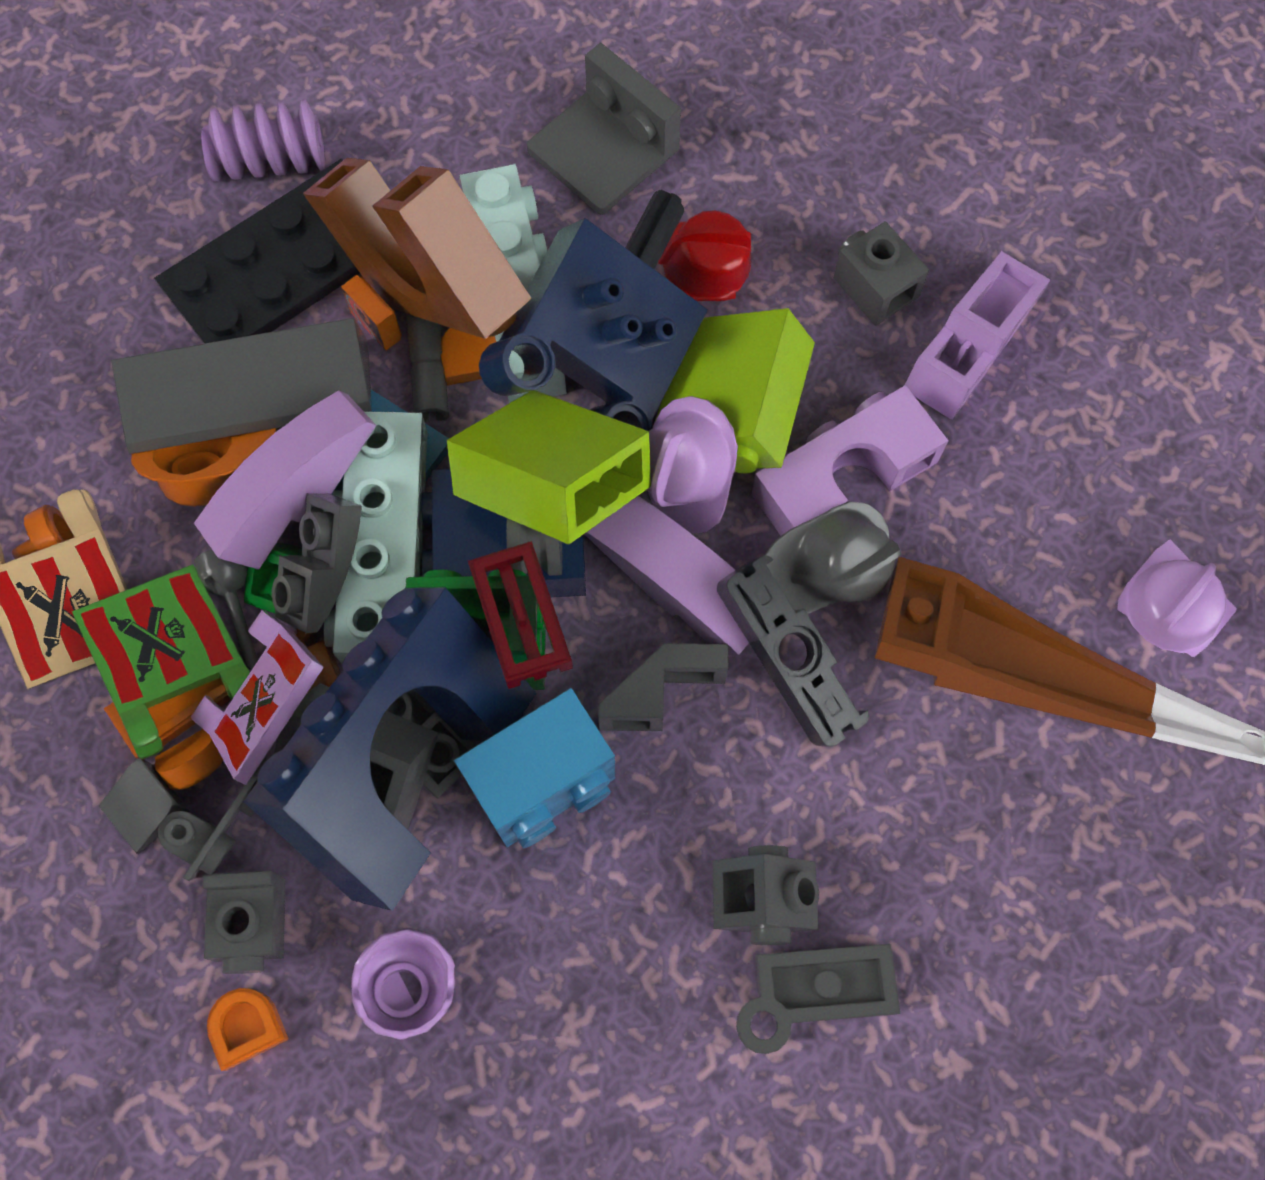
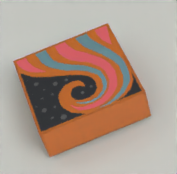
M356 275L341 286L351 314L385 351L401 340L402 334L394 310L362 276Z

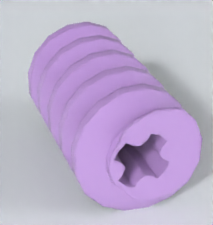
M306 99L300 100L298 117L291 116L284 101L278 102L275 119H269L261 103L255 104L253 121L246 120L239 105L233 106L231 123H224L216 107L210 108L208 125H204L201 130V142L205 166L212 181H220L223 168H225L231 179L240 180L244 175L246 165L253 177H264L268 162L276 175H286L290 159L298 173H308L312 156L320 171L325 169L324 144L319 121Z

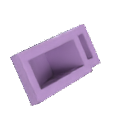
M1001 251L955 306L945 326L918 357L905 383L912 394L920 401L952 420L1046 289L1050 279Z
M338 390L283 426L246 458L216 491L194 522L195 526L219 559L259 570L290 521L293 520L300 523L306 510L307 493L332 494L376 427V424L348 394Z
M637 496L584 534L660 607L672 616H680L708 644H728V656L739 655L749 644L717 592L718 582L734 572L735 569L659 509Z

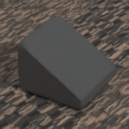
M138 758L126 769L99 804L101 810L137 854L158 838L159 825L167 815L177 811L190 812L175 791L168 788L153 764L141 758Z

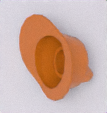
M277 428L131 454V464L138 474L156 481L161 491L169 500L183 506H205L241 463L277 432Z

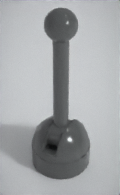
M212 549L208 550L194 559L198 577L207 591L225 597L246 667L251 672L258 659L237 596V591L246 582L248 566L219 559Z

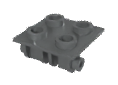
M264 758L217 827L185 811L173 812L162 820L158 828L160 844L167 851L191 864L183 877L187 881L195 879L201 870L209 875L215 873L236 841L225 833L240 811L250 817L254 814V811L243 801L258 783V773L268 759Z

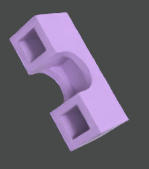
M904 385L887 396L884 392L872 395L856 409L854 416L840 424H837L835 421H829L818 427L809 435L805 445L789 454L786 451L782 468L757 469L751 495L780 536H782L790 529L827 512L835 506L848 502L833 478V473L838 469L850 465L868 468L880 478L890 492L938 463L949 440L909 388Z

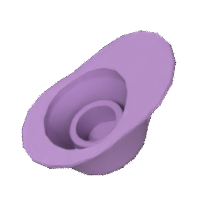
M693 396L675 399L660 411L653 429L649 431L651 487L647 490L653 505L692 534L707 532L720 522L726 509L731 480L736 467L738 450L734 429L724 412L709 400Z
M1171 539L1152 553L1126 584L1118 599V611L1128 617L1132 626L1146 641L1163 650L1187 653L1192 657L1203 651L1213 641L1236 612L1237 608L1226 598L1222 583L1215 575L1216 566L1213 563L1203 566L1195 561H1190Z

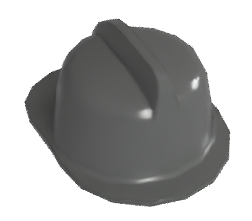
M849 501L790 529L773 542L764 556H770L773 561L767 564V567L793 609H805L806 613L809 614L832 603L840 601L862 602L875 597L886 587L893 573L895 559L901 555L898 544L890 539L888 525L879 511L867 503Z

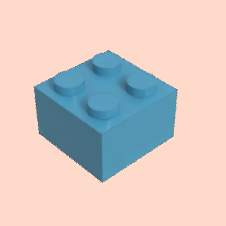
M572 688L454 760L506 847L519 841L522 848L525 849L539 842L556 829L552 821L554 817L573 805L578 813L585 812L611 794L607 785L615 779V755Z

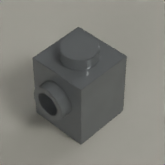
M884 221L867 233L864 230L854 233L841 245L838 251L839 257L833 278L871 322L877 326L920 297L929 269L892 227Z

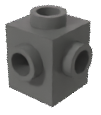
M776 845L753 846L748 848V856L713 860L714 929L750 932L751 944L788 945L791 944V932L818 930L817 905L819 901V887L816 881L815 861L789 858L788 847Z

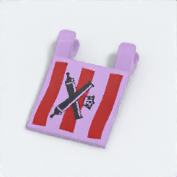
M261 610L248 632L267 648L226 709L222 708L211 697L205 695L191 716L192 720L210 735L233 779L244 785L248 783L324 668L296 636L298 631L288 624H282L264 610Z

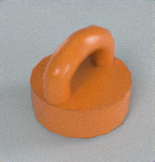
M43 505L25 515L24 526L29 540L16 546L12 551V555L17 559L72 539L75 536L57 508Z

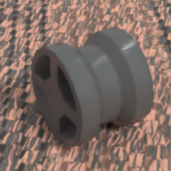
M507 518V548L532 541L541 569L549 576L562 575V541ZM524 561L511 564L512 569L527 573Z

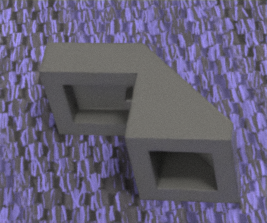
M664 643L598 705L599 729L603 731H662L664 683L725 684L728 673V644Z

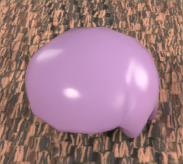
M405 928L381 934L363 950L354 966L352 974V1003L357 1016L362 1018L363 1023L374 1033L400 1040L428 1032L446 1014L453 999L455 964L452 956L433 935ZM399 972L410 973L418 980L421 987V995L416 1004Z

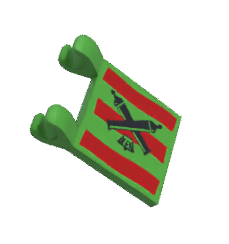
M194 564L72 611L132 745L141 759L150 757L163 750V743L148 708L218 678H221L231 701L250 673L240 657L205 586L198 577Z

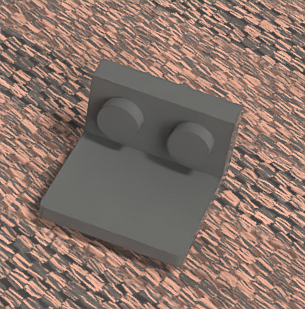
M600 42L585 55L587 92L527 142V152L600 215H604L679 150L681 107Z

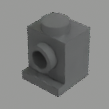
M273 871L203 874V888L207 890L204 959L222 962L223 974H249L264 972L265 959L284 958L285 878ZM246 910L249 915L248 927L242 933L234 935L232 933V916L237 911Z

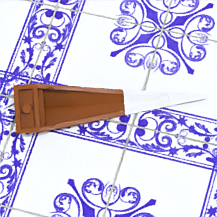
M898 557L892 573L875 659L933 675L935 686L1265 765V731L1200 704L1097 654L1009 605L959 573ZM1247 732L1256 733L1261 737L1248 734Z

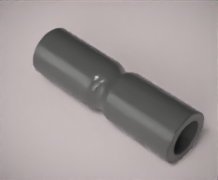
M406 313L409 359L413 365L410 372L413 413H422L424 422H429V411H436L437 421L447 420L449 418L447 385L441 360L442 325Z

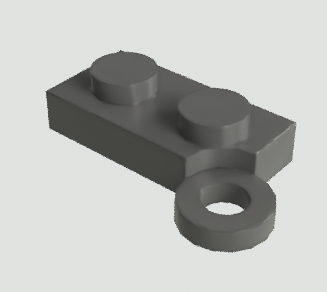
M891 944L756 955L755 965L759 998L750 1000L741 1008L737 1016L736 1030L739 1039L746 1048L755 1053L769 1054L778 1051L786 1044L791 1034V1023L900 1014ZM761 1011L771 1014L777 1024L774 1035L766 1040L756 1037L751 1030L753 1016Z

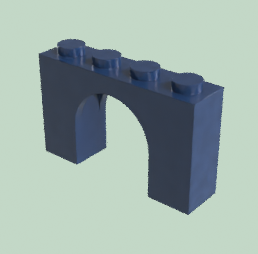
M446 587L404 588V590L388 600L382 609V619L367 639L356 645L346 655L342 663V672L326 693L316 698L305 709L301 717V726L283 750L275 753L264 763L258 773V783L243 801L352 901L390 911L394 910L431 852L383 805L372 781L370 770L371 744L377 725L385 711L397 698L413 689L428 702L461 739L484 742L517 722L537 694L526 680L520 681V686L508 689L494 643Z

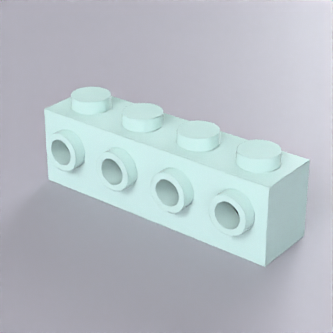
M516 164L460 175L463 193L527 290L547 253L544 234L533 235L529 222L538 220L532 185L521 187ZM504 332L495 335L496 342L500 340ZM511 351L509 357L510 368L513 374L521 379L524 373L523 361L516 352ZM555 368L553 376L548 383L536 389V391L552 397L567 394L565 374ZM528 392L508 396L509 403Z
M365 412L376 424V427L344 474L343 490H334L333 492L334 496L362 506L359 531L351 564L336 600V609H331L324 621L326 647H333V653L341 663H343L346 655L356 645L367 639L382 619V609L388 600L404 590L406 578L421 577L424 530L421 498L426 486L425 471L428 436L422 413Z

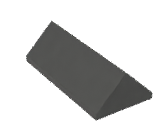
M355 318L111 360L125 444L129 454L283 427L305 410L338 390L348 394L364 412L372 411L368 344Z

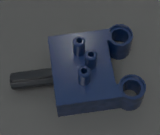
M664 190L656 191L651 197L626 247L622 246L586 218L560 229L527 288V292L532 299L516 312L517 318L515 322L504 331L500 340L490 344L481 355L479 371L484 384L498 395L512 396L536 390L546 385L552 378L554 369L557 368L606 402L605 405L596 406L589 410L650 431L652 429V419L708 309L654 270L684 213V206L681 204L682 199L674 193L670 194ZM511 351L516 352L523 361L524 373L521 379L517 378L510 368L509 357Z

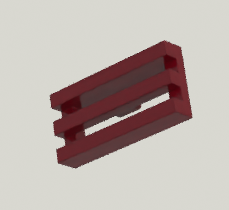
M532 541L469 560V567L508 689L520 686V681L531 677L534 678V681L547 677V672L559 669L560 673L573 669L572 659ZM524 561L553 649L552 653L543 656L540 654L511 564ZM491 570H499L528 659L527 661L518 664L514 663L486 572Z

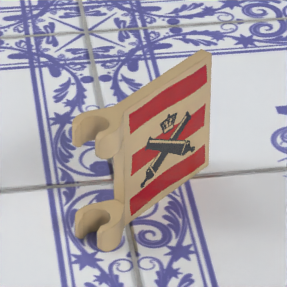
M71 490L57 498L58 507L75 536L74 538L6 563L0 543V627L27 689L95 664L72 611L128 590L102 530L93 498L87 490Z

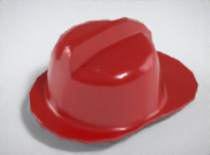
M716 210L703 211L692 216L686 222L678 223L658 264L663 265L665 277L696 301L736 299V292L741 289L749 277L752 263L751 233L744 228L739 220L728 213Z

